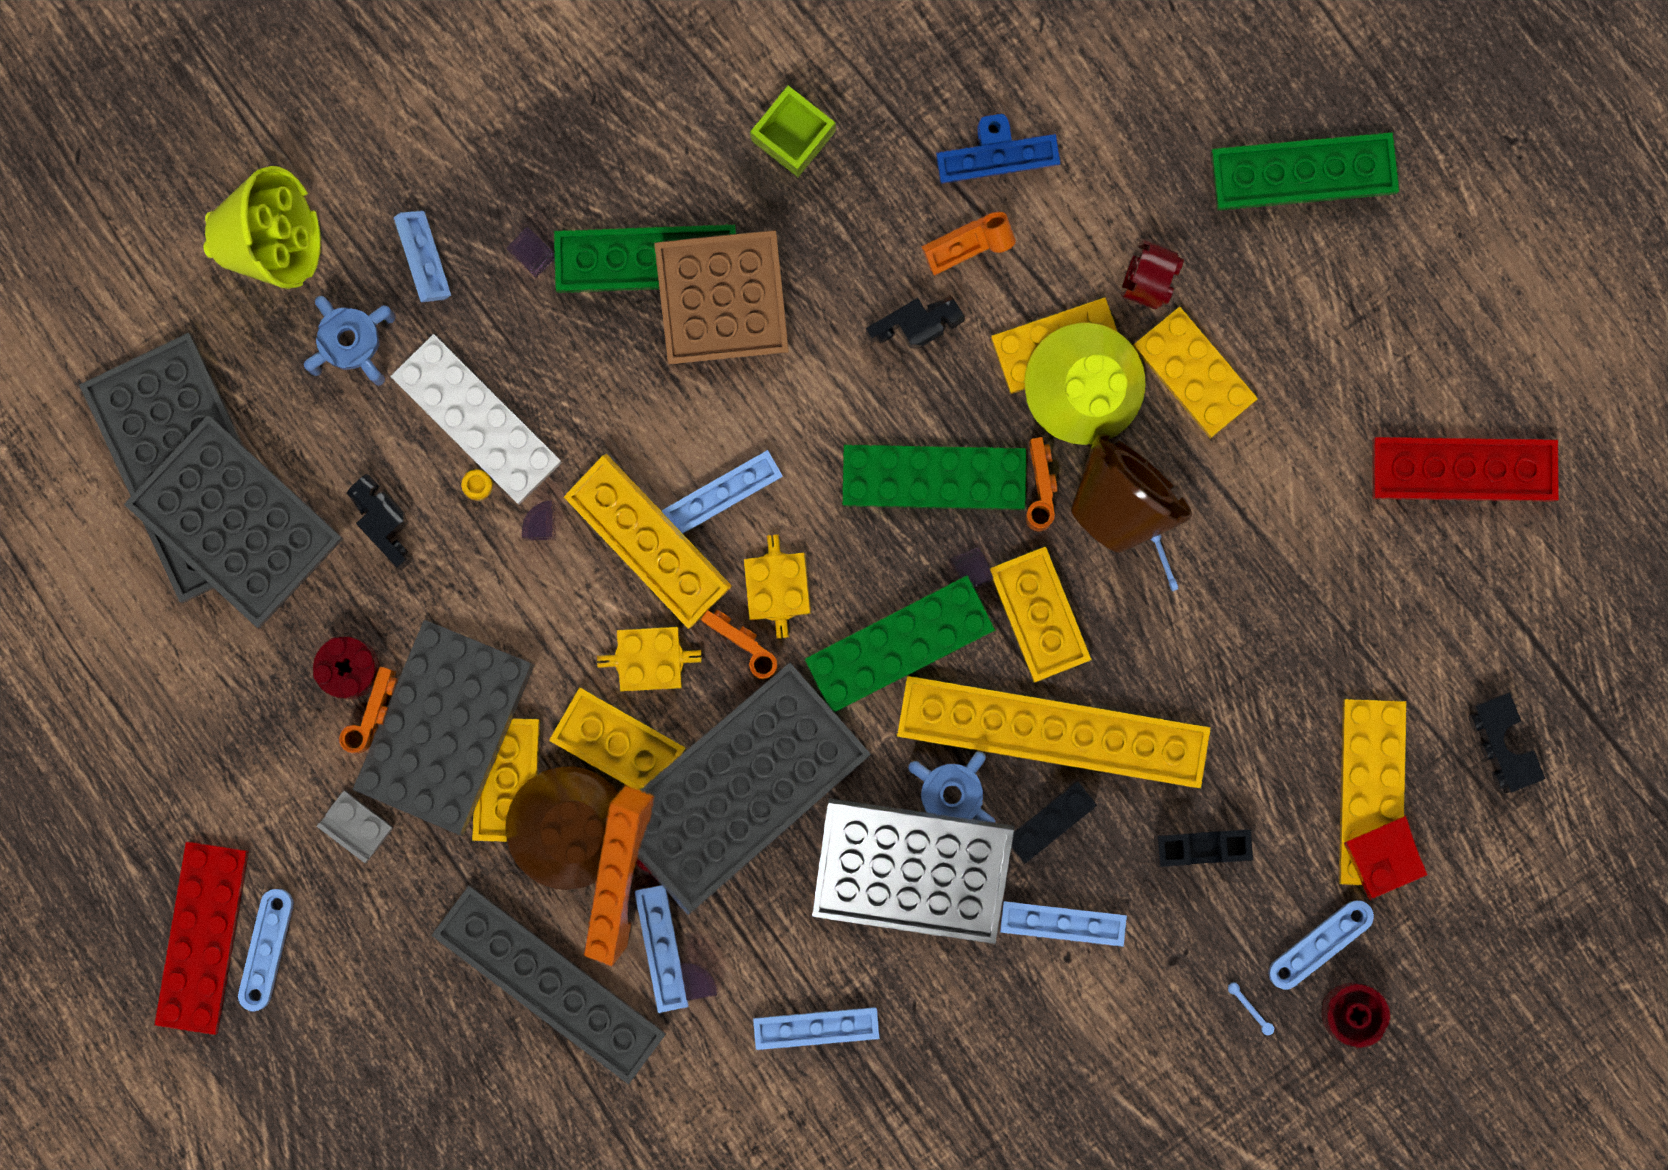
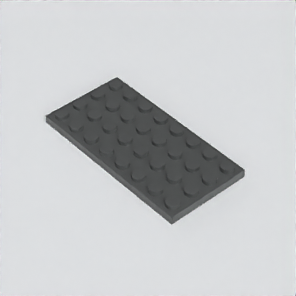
M191 333L182 335L79 384L130 496L140 488L207 415H210L243 445ZM144 524L180 603H185L214 589Z
M789 663L640 790L653 795L654 802L650 822L646 827L637 857L689 915L871 754L795 667Z

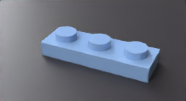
M425 212L399 213L394 217L420 301L445 300L451 296Z

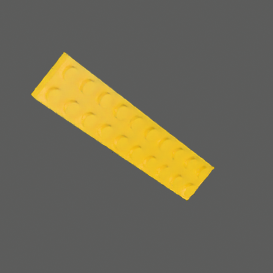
M907 676L897 737L1200 789L1211 728Z

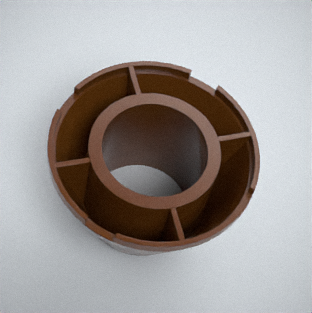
M1099 434L1093 441L1071 506L1074 518L1087 533L1106 548L1122 553L1186 523L1192 517L1191 508L1185 498L1181 497L1180 500L1176 498L1171 492L1174 485L1153 464L1120 440L1113 444L1107 441L1110 438L1109 435Z

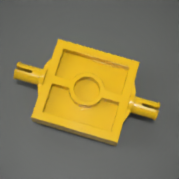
M767 535L768 554L759 558L744 559L749 620L769 619L775 621L776 639H782V633L783 638H789L787 620L798 615L811 614L806 554L780 552L779 535Z
M679 627L617 630L618 646L615 655H597V661L609 660V662H598V668L616 667L619 674L620 691L682 688L681 671L684 663H702V657H689L702 655L701 650L683 651L679 642Z

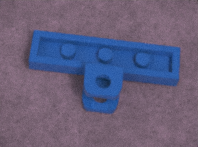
M1004 114L981 118L977 129L979 146L936 153L940 184L1060 165L1056 134L1011 141L1009 122ZM995 125L998 128V133H991L988 126Z

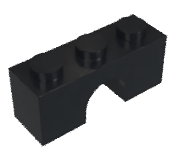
M1510 693L1499 695L1469 707L1471 714L1468 715L1473 730L1475 732L1479 731L1483 743L1480 744L1486 760H1491L1495 769L1492 772V776L1498 789H1503L1504 793H1512L1546 779L1534 750L1514 754L1505 746L1504 734L1510 726L1522 722Z
M1078 781L1074 782L1055 797L1045 808L1014 831L1012 851L1023 864H1026L1093 810L1097 804Z
M1251 829L1154 836L1157 867L1253 861Z

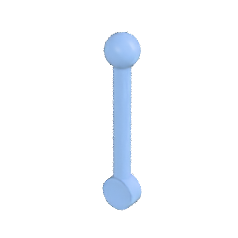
M1160 534L1152 538L1151 541L1155 542L1169 586L1172 591L1178 590V585L1173 577L1160 541L1162 536Z
M1230 983L1228 985L1229 993L1235 994L1262 1026V1033L1265 1035L1273 1034L1274 1026L1271 1023H1266L1240 992V986L1237 983Z

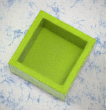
M787 86L750 131L751 141L795 176L799 177L836 132V122L790 86Z

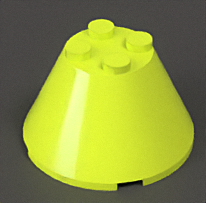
M269 166L255 171L215 210L206 214V241L203 245L206 256L213 258L225 269L280 288L291 289L302 286L303 282L315 273L321 248L316 211H310L304 196L308 193L304 186L291 172L282 167Z
M1095 323L1067 325L1049 334L1032 353L1024 376L1027 404L1035 420L1052 436L1073 444H1093L1094 439L1099 434H1107L1110 436L1109 439L1121 433L1136 417L1145 394L1144 368L1135 348L1117 331Z

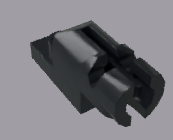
M951 295L927 305L928 309L926 310L919 298H916L866 328V335L871 343L878 340L881 344L895 336L894 330L898 329L910 349L919 348L943 335L944 327L941 322L946 323L949 328L953 329L965 322V317Z
M365 474L346 493L352 499L360 514H365L356 524L398 569L403 570L411 563L405 557L409 552L397 539L394 542L390 540L408 524L405 513L386 492H380L375 496L380 487L370 475Z

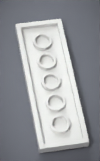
M434 334L390 376L518 505L562 463Z

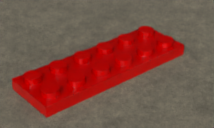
M1374 437L1372 439L1373 499L1556 502L1559 500L1558 440Z
M186 842L154 1026L212 1035L218 1034L249 851Z

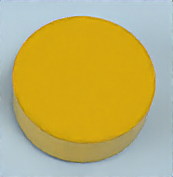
M475 469L464 475L461 487L468 498L480 501L486 499L491 494L493 482L486 472Z

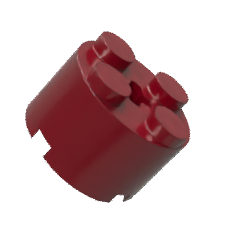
M1142 240L1137 247L1142 249L1140 256L1133 255L1126 271L1122 287L1127 290L1121 292V297L1156 310L1158 307L1161 308L1163 303L1167 305L1174 290V287H1171L1170 284L1173 276L1179 275L1184 259L1180 258L1175 251Z
M335 637L323 644L316 653L313 662V677L319 687L327 694L341 699H356L372 691L380 664L374 649L367 643L352 637ZM343 663H349V666L353 668L351 673H344V670L341 669Z
M1354 982L1344 983L1332 989L1323 999L1321 1015L1324 1027L1334 1039L1348 1046L1356 1048L1371 1046L1383 1037L1387 1026H1389L1390 1009L1388 1003L1379 992L1369 986ZM1353 1008L1360 1010L1362 1013L1357 1016V1022L1350 1019Z

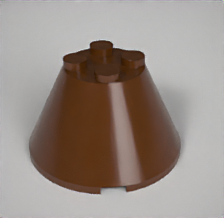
M573 766L549 769L528 780L514 796L506 817L505 829L508 847L519 868L534 881L554 889L572 890L596 883L607 825L606 819L608 818L610 803L619 794L617 790L597 773Z

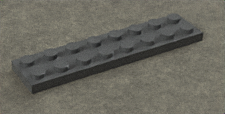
M470 885L431 935L628 1085L667 1034Z

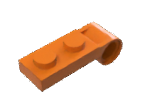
M993 212L921 246L931 272L933 275H936L989 248L996 253L1005 252L1014 246L1016 239L1006 213Z
M1039 437L1029 441L1039 501L1031 504L1025 515L1026 524L1034 531H1044L1053 522L1055 513L1052 498L1053 492H1057L1055 474H1049L1047 464L1052 462L1050 445H1044L1043 437ZM1038 508L1045 510L1048 514V521L1044 524L1034 522L1031 516L1033 510Z
M716 609L714 614L707 610L701 621L753 655L750 659L749 667L756 678L767 680L776 674L778 669L776 658L755 641L757 637L755 633L744 626L740 630L729 624L732 619ZM761 657H767L772 661V669L766 674L758 673L755 669V663Z
M379 667L361 726L350 725L345 727L340 733L339 742L345 751L360 754L370 748L379 724L384 725L389 709L385 707L388 696H393L398 683V678H395L396 671ZM354 731H359L363 736V742L357 748H353L349 743V737Z

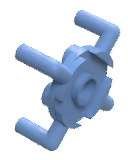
M318 296L315 299V305L324 316L320 321L316 338L319 351L304 362V368L312 375L318 376L322 372L320 365L326 361L343 370L361 367L375 385H382L385 382V377L371 361L379 347V335L376 325L383 320L387 323L394 322L396 318L394 312L385 305L370 315L352 308H338L334 310L332 304L324 296ZM347 330L353 331L355 333L354 343L350 346H342L339 341L340 335Z
M981 751L974 753L966 766L946 764L934 769L932 772L919 762L912 761L908 765L909 772L924 781L921 790V800L925 811L932 814L966 819L974 818L975 820L996 823L992 816L981 809L983 789L976 772L986 760L985 754ZM948 786H956L961 791V799L956 804H949L943 798V792Z

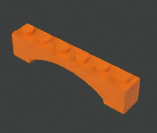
M625 786L610 803L584 956L610 966L614 965L628 945L631 922L628 921L630 886L637 855L646 827L650 822L654 802L653 795L629 786Z

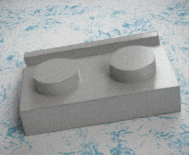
M343 791L325 814V817L317 825L319 829L364 863L370 860L371 856L394 828L347 791Z

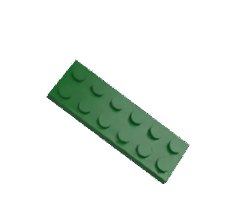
M1393 132L1211 150L1217 211L1396 195L1399 193Z
M736 225L554 231L556 292L659 289L655 242L736 234Z
M844 445L842 507L1025 510L1026 448Z
M967 575L805 658V661L827 705L835 713L996 631L970 577Z

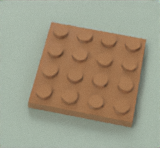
M776 230L654 243L668 364L789 352Z

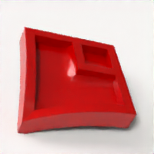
M1406 816L1344 842L1369 900L1428 875L1415 845Z

